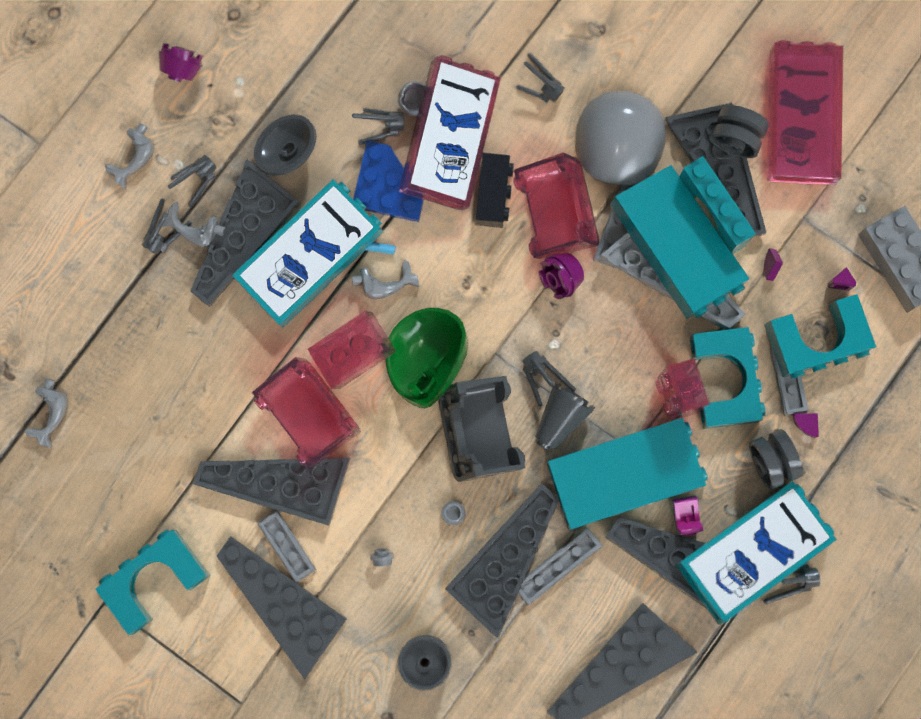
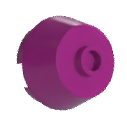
M163 43L161 51H158L159 70L169 74L168 78L178 82H181L182 79L192 81L203 66L201 64L203 55L197 54V57H194V51L178 46L169 49V44Z
M570 253L549 255L540 263L542 265V270L539 271L540 280L545 289L550 287L556 293L554 294L556 299L571 297L584 280L581 264Z

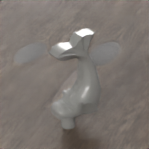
M139 123L136 130L132 128L127 130V135L133 140V146L135 147V153L128 167L119 169L113 165L105 164V169L115 175V182L125 189L127 188L128 176L142 168L154 153V142L143 136L148 127Z
M178 202L173 203L169 207L168 215L162 227H173L185 239L201 247L208 246L214 240L216 234L224 236L226 227L218 225V219L214 216L207 221L206 225L198 228L182 224L178 218Z
M406 260L403 261V276L400 281L387 283L377 281L376 278L371 277L368 268L361 269V275L352 276L353 286L362 284L364 295L372 300L389 297L408 284L416 287L420 286L417 279L418 276L411 273L410 264Z
M46 378L44 387H37L35 392L44 398L50 409L47 427L42 430L26 429L24 432L27 436L37 438L40 445L50 448L52 447L50 434L62 421L68 407V398L65 392L53 390L55 380Z

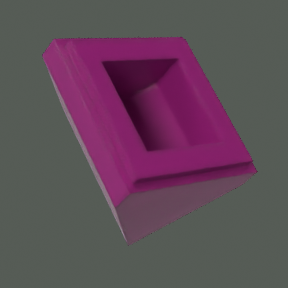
M846 267L827 284V287L850 291L856 286V281Z

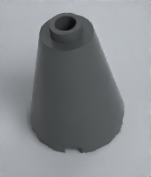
M557 382L552 387L535 435L539 439L537 444L546 450H549L550 447L553 449L558 447L595 409L594 405L587 407L589 402L568 388L559 389L561 384Z

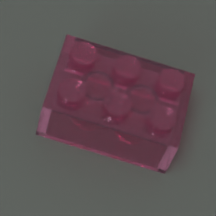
M369 311L362 312L307 349L331 389H341L397 352L373 312Z
M695 358L667 366L658 376V381H656L659 394L664 395L666 402L663 403L664 411L667 417H671L672 421L697 414L710 405Z

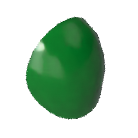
M425 308L406 316L393 328L386 345L385 360L387 372L394 389L410 404L424 409L431 407L452 385L462 368L468 349V338L461 319L449 310Z

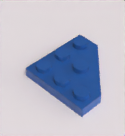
M367 141L353 200L358 198L367 207L364 211L419 222L424 203L421 193L415 184H411V178L389 145Z

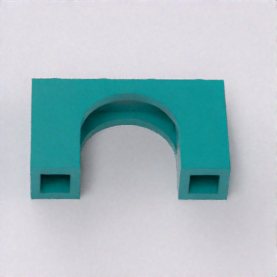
M704 156L684 167L680 178L693 197H698L706 205L716 222L719 235L732 254L746 247L756 233Z
M858 294L836 300L829 305L838 333L836 345L830 352H817L805 345L800 337L793 314L770 320L764 325L783 378L791 376V379L804 376V371L812 369L814 373L826 369V364L832 362L837 366L848 362V357L856 356V359H860L870 355L869 351L876 348V344Z
M749 327L692 334L690 344L693 360L709 358L728 359L739 368L743 380L742 388L734 399L700 405L703 429L759 423L762 421L763 416H765V405L763 402H760L759 393L762 392V385L760 379L756 377L758 360L756 356H753L752 347L755 346V339L753 333H750Z
M167 529L156 537L158 539L157 542L151 546L147 544L137 552L139 555L132 561L129 558L118 566L119 571L113 575L109 573L99 580L100 585L95 588L128 635H134L153 620L135 593L136 577L145 566L155 562L167 565L172 569L186 590L194 589L211 576L177 530L172 529L169 531Z

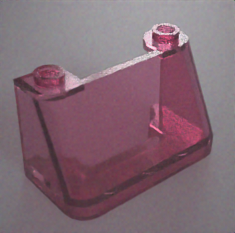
M563 152L514 169V185L517 190L526 194L535 231V237L531 238V243L528 245L529 251L534 258L541 259L549 255L570 253L599 245V235L583 168L577 158Z
M295 357L252 392L255 396V404L261 410L271 411L297 445L298 455L296 457L304 467L312 468L361 433L357 423L316 369L305 358Z

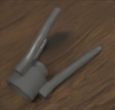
M529 53L528 57L544 75L527 61L524 62V65L545 83L541 88V91L544 93L541 94L520 85L517 86V89L538 97L546 103L549 100L555 102L565 87L551 75L532 53Z
M364 108L363 112L370 114H352L353 118L385 120L386 129H390L388 132L358 141L359 144L389 136H398V131H404V113Z
M203 155L194 163L172 175L170 179L174 181L168 185V188H173L193 173H196L201 179L205 176V180L188 204L189 207H192L208 183L215 177L213 171L217 167L208 156Z
M163 198L160 199L142 243L143 247L157 255L160 250L165 253L168 246L181 235L177 231L164 243L165 238L158 234L168 215L167 212H164L156 225L165 202ZM188 221L184 225L190 226L192 223Z
M538 351L531 353L523 359L522 362L526 367L522 370L528 378L538 406L541 407L543 404L531 373L534 376L540 373L549 386L553 387L554 383L545 372L547 367L572 391L576 390L547 361L544 355L540 356Z
M808 564L802 565L797 569L800 572L796 573V578L782 580V584L797 583L798 586L802 587L765 599L764 603L775 602L801 592L811 591L812 587H819L820 574L818 569L809 568Z

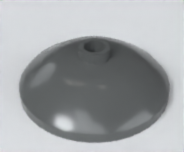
M287 115L272 122L264 129L255 144L254 159L257 166L264 173L274 176L284 175L298 169L307 161L315 147L316 130L314 125L301 115Z

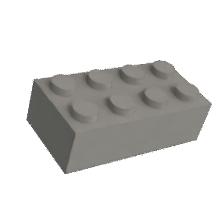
M903 206L866 227L858 235L908 313L921 305V230L906 206Z

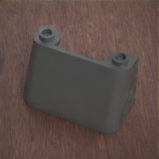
M506 376L456 382L438 400L452 472L457 482L525 469L524 453L518 447L511 446L503 408V402L511 394V387L507 382Z

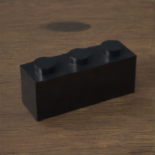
M482 154L476 212V225L503 228V222L508 221L509 208L505 207L506 199L511 198L512 185H507L508 177H513L514 163H510V155Z

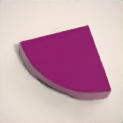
M769 248L764 263L766 280L774 281L783 265V261L776 249Z
M818 413L793 414L794 423L803 433L810 437H819Z

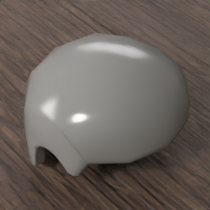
M412 81L407 83L398 94L399 106L409 116L421 117L427 115L432 101V92L422 82Z

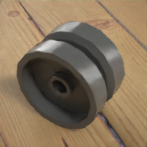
M735 105L723 106L717 118L718 125L714 126L710 135L711 143L718 149L737 157H757L762 145L760 139L765 138L769 122L761 114L745 107Z
M783 429L770 433L768 441L760 437L749 442L754 465L768 489L772 490L783 485L784 478L791 482L803 477V467L799 454L791 438Z
M419 635L409 640L401 649L398 658V670L403 680L411 687L419 690H432L440 686L448 677L452 666L451 653L447 645L439 638L431 635ZM422 658H427L429 660L428 667L421 666L420 662Z

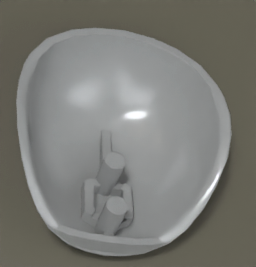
M612 91L594 98L584 108L577 124L576 148L583 168L590 176L607 183L632 185L645 180L656 169L665 146L666 127L660 110L651 100L633 92Z

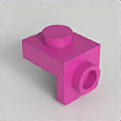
M690 496L673 499L675 526L679 534L691 536L703 531L697 497Z

